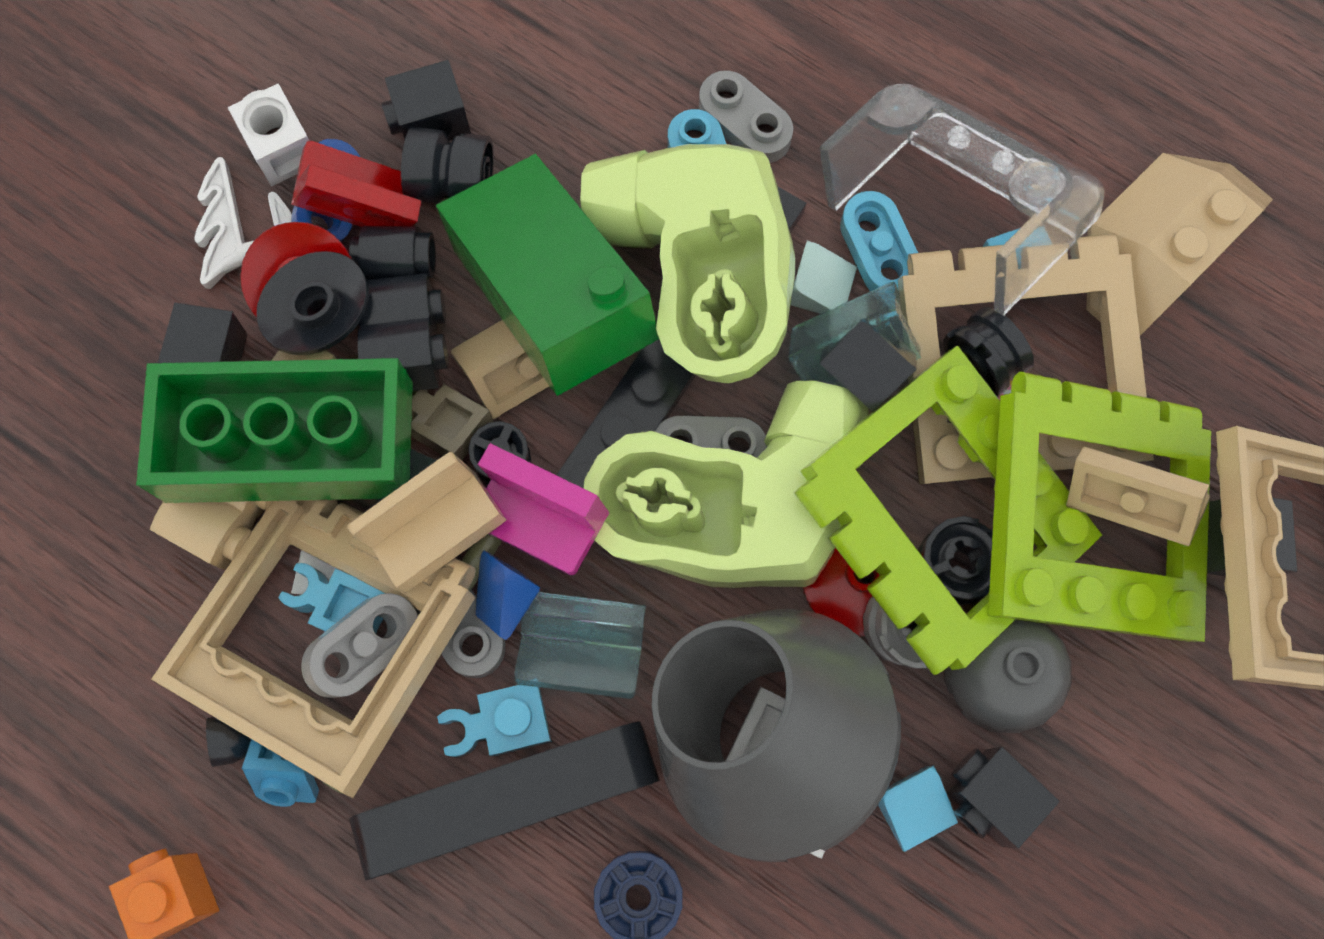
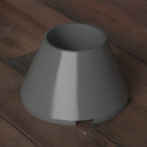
M797 609L768 610L715 621L698 627L681 638L668 652L656 675L652 692V713L664 781L670 797L686 822L699 835L722 850L742 858L761 862H788L787 859L803 856L819 849L826 851L856 831L872 814L883 798L892 780L901 744V716L897 711L894 693L889 681L890 676L876 653L862 638L838 621L822 614ZM773 672H785L786 699L781 717L772 733L752 752L735 760L725 762L720 746V731L724 714L730 702L752 680Z

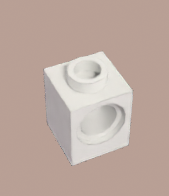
M275 84L265 90L251 92L242 101L228 107L251 153L271 186L298 174L302 150L309 139L279 84ZM280 127L275 133L265 135L271 129Z

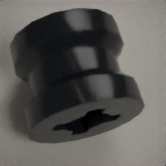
M501 421L487 423L479 428L471 438L469 445L470 461L481 480L487 485L491 479L477 464L490 443L532 463L526 438L520 429L511 423Z

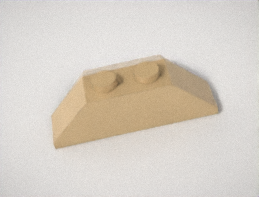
M1162 153L1088 227V236L1115 234L1118 240L1119 255L1131 254L1140 335L1224 252L1273 200L1233 165ZM1088 292L1086 310L1101 322L1098 293Z

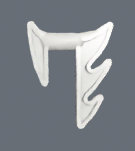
M218 157L204 177L197 195L200 203L208 207L197 227L194 237L195 242L198 246L205 247L210 239L213 238L205 254L200 277L201 284L207 289H211L226 273L241 267L245 254L253 241L245 242L229 166L222 157ZM270 192L268 200L274 226L291 222V211L277 193Z

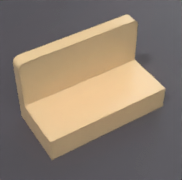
M503 320L451 350L452 356L468 377L483 406L490 411L492 419L497 418L549 387Z
M1083 447L1075 461L1066 506L1189 546L1209 502L1210 495L1207 493L1209 484Z
M449 452L348 524L347 528L353 538L372 548L394 586L400 591L407 593L507 520L476 473L453 452Z

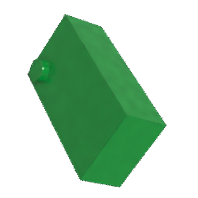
M536 153L436 205L454 252L556 396L659 340L650 293Z
M398 358L147 363L136 486L165 503L384 499L410 480L413 382Z

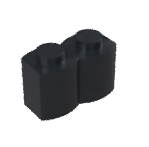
M428 273L367 280L369 299L366 311L359 322L358 359L398 358L413 382V391L439 388V370L449 368L444 334L437 335V324L446 323V309L442 290H432Z

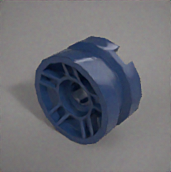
M629 851L615 857L602 870L594 888V910L600 925L613 939H663L676 926L683 908L682 887L675 870L663 857L649 851ZM643 885L649 890L651 901L647 907L633 910L628 906L626 893L631 886Z

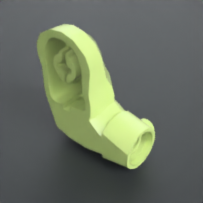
M685 144L650 153L641 150L590 162L585 166L581 177V210L611 246L653 248L655 245L660 244V262L663 279L656 331L664 353L689 372L707 381L728 384L752 377L777 355L787 333L795 277V253L777 183L767 156L761 151L730 144Z
M795 381L789 383L783 392L764 439L767 448L758 457L730 449L703 448L654 431L626 434L597 456L584 479V489L598 495L609 511V515L595 541L614 557L711 587H806L816 581L834 552L835 546L829 540V537L841 527V524L835 519L827 526L819 527L794 494L798 488L807 482L800 471L868 416L869 408L847 388L818 381Z

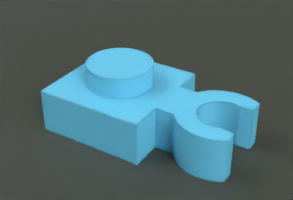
M296 563L293 570L308 579L306 591L300 596L281 592L278 598L283 604L302 613L313 611L308 624L326 631L364 600L385 593L336 568L328 582L326 576L314 567L305 563ZM379 616L373 621L375 634L383 620Z
M537 680L477 695L481 713L471 715L461 709H449L437 716L438 723L441 725L461 722L465 727V737L462 742L457 745L444 747L445 755L451 757H462L469 754L476 748L478 742L487 740L490 756H497L552 742L540 686Z

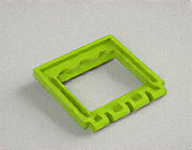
M958 345L942 355L804 467L800 472L807 482L794 492L820 528L827 526L835 519L841 524V527L829 537V540L859 579L867 576L874 570L880 575L867 589L897 629H902L912 621H915L918 626L907 635L906 640L933 675L942 672L948 666L951 670L966 668L1015 619L988 616L989 593L966 614L856 469L931 407L936 415H945L959 432L958 444L972 462H981L996 483L1000 400ZM1039 451L1034 543L1037 548L1033 551V556L1075 562L1102 534L1085 512L1066 506L1069 490Z
M1018 372L1013 378L1011 393L1000 396L988 616L1187 642H1205L1209 502L1189 546L1167 539L1166 576L1033 556L1039 433L1170 457V473L1209 484L1207 492L1209 494L1211 430L1202 429L1201 410L1166 401L1158 402L1156 399L1118 391L1111 393L1108 389L1069 381L1061 384V381L1058 379Z

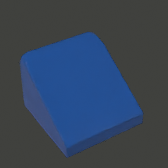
M483 550L479 565L475 615L499 637L507 640L540 591V587L516 568Z

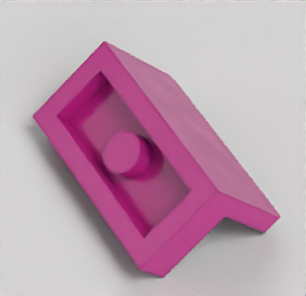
M490 443L477 465L491 479L486 490L507 521L491 531L489 535L568 575H575L608 517L609 511L598 495Z

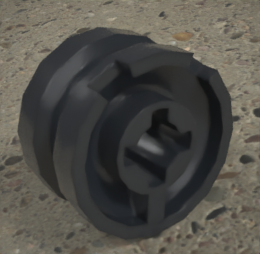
M990 307L980 308L967 320V326L955 327L943 339L945 353L958 345L997 397L1007 390L1010 386V381H1013L1014 376L1018 372L1029 373L1034 368V357L1030 345L1022 332L1004 314Z
M966 516L947 519L935 527L924 538L917 549L960 606L976 602L987 595L990 588L993 529L991 530L980 523L977 518ZM955 552H962L967 555L970 561V568L968 570L959 566L951 567L949 561L954 558Z

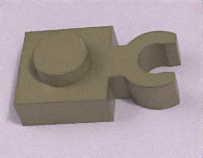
M445 384L442 385L434 396L429 394L427 390L412 391V394H414L412 397V437L442 456L453 452L460 460H463L469 452L470 441L476 431L487 423L493 422L488 409Z

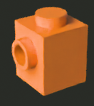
M166 848L152 852L128 865L131 873L130 876L109 886L128 939H165L220 911L197 853L169 856Z

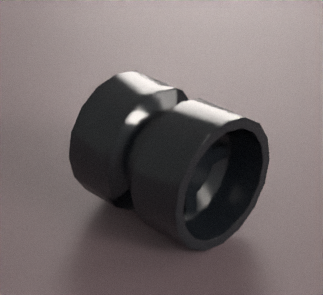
M411 127L406 135L402 151L401 186L403 195L421 200V202L438 204L445 195L451 198L493 176L494 148L492 138L490 136L464 133L461 136H456L450 142L446 133L442 130Z

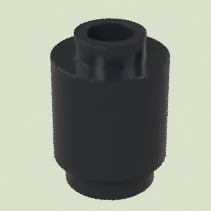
M362 226L359 237L351 238L349 255L360 267L367 280L428 273L429 278L434 277L436 246L432 232H421L418 226Z

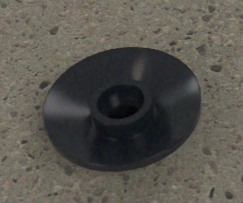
M323 251L300 256L280 268L265 285L257 305L259 329L266 340L282 352L292 355H310L325 351L344 340L361 321L369 299L367 279L360 267L345 255Z

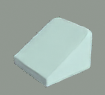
M807 241L794 282L791 305L842 320L857 267L821 245Z

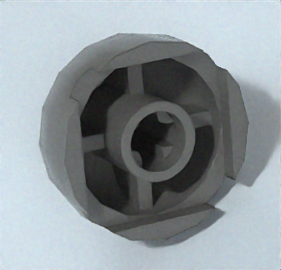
M1015 619L966 668L951 670L948 666L945 669L944 682L949 694H953L955 702L963 710L960 712L970 722L990 732L1020 733L1043 725L1064 705L1072 685L1071 659L1063 640L1047 623Z

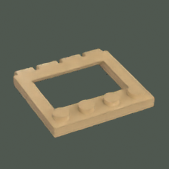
M1115 234L1073 238L1070 243L1071 259L1069 260L1064 239L1017 243L1014 248L1015 265H1011L1010 251L1007 245L960 249L958 253L959 270L954 271L953 257L950 250L909 254L907 259L908 275L898 279L904 343L916 353L917 370L908 377V381H912L940 358L936 307L1097 292L1108 390L1111 393L1118 391L1147 397L1131 254L1119 255L1118 240ZM930 407L913 421L920 484L992 477L981 462H972L957 442L959 432L952 423H947L945 415H936ZM1039 433L1038 451L1053 471L1074 469L1075 461L1083 447L1133 462L1154 460L1153 454Z
M1239 426L1217 431L1218 457L1216 467L1220 482L1222 512L1220 527L1224 541L1226 571L1224 587L1228 601L1229 655L1232 660L1233 680L1324 690V655L1292 651L1291 636L1282 625L1281 610L1288 601L1286 573L1280 568L1276 557V547L1279 541L1283 539L1281 512L1275 506L1271 494L1272 484L1278 478V475L1324 485V447Z
M337 500L272 501L151 680L341 793L353 798L473 603L475 597L468 588L475 577L476 570L475 567L454 558L407 593H404L394 586L372 548L353 538L347 528L348 524L362 515L363 512L345 503L338 504ZM290 544L384 593H392L404 597L415 609L421 611L354 720L349 719L222 647Z

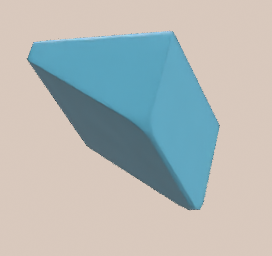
M934 765L926 766L888 786L878 804L903 852L958 823Z

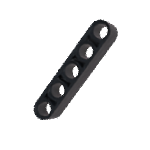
M637 721L350 817L349 821L365 881L648 786L659 782L660 779L642 723Z

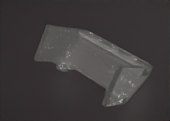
M893 84L881 89L820 146L827 204L835 211L902 147L910 143L1008 199L1017 210L1031 217L996 252L994 310L1003 316L1098 220L1102 212L1104 187L1094 175L951 98L911 84Z

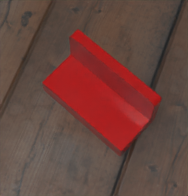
M307 141L302 150L291 205L360 227L414 226L418 222L421 200L403 195L401 171L314 141Z

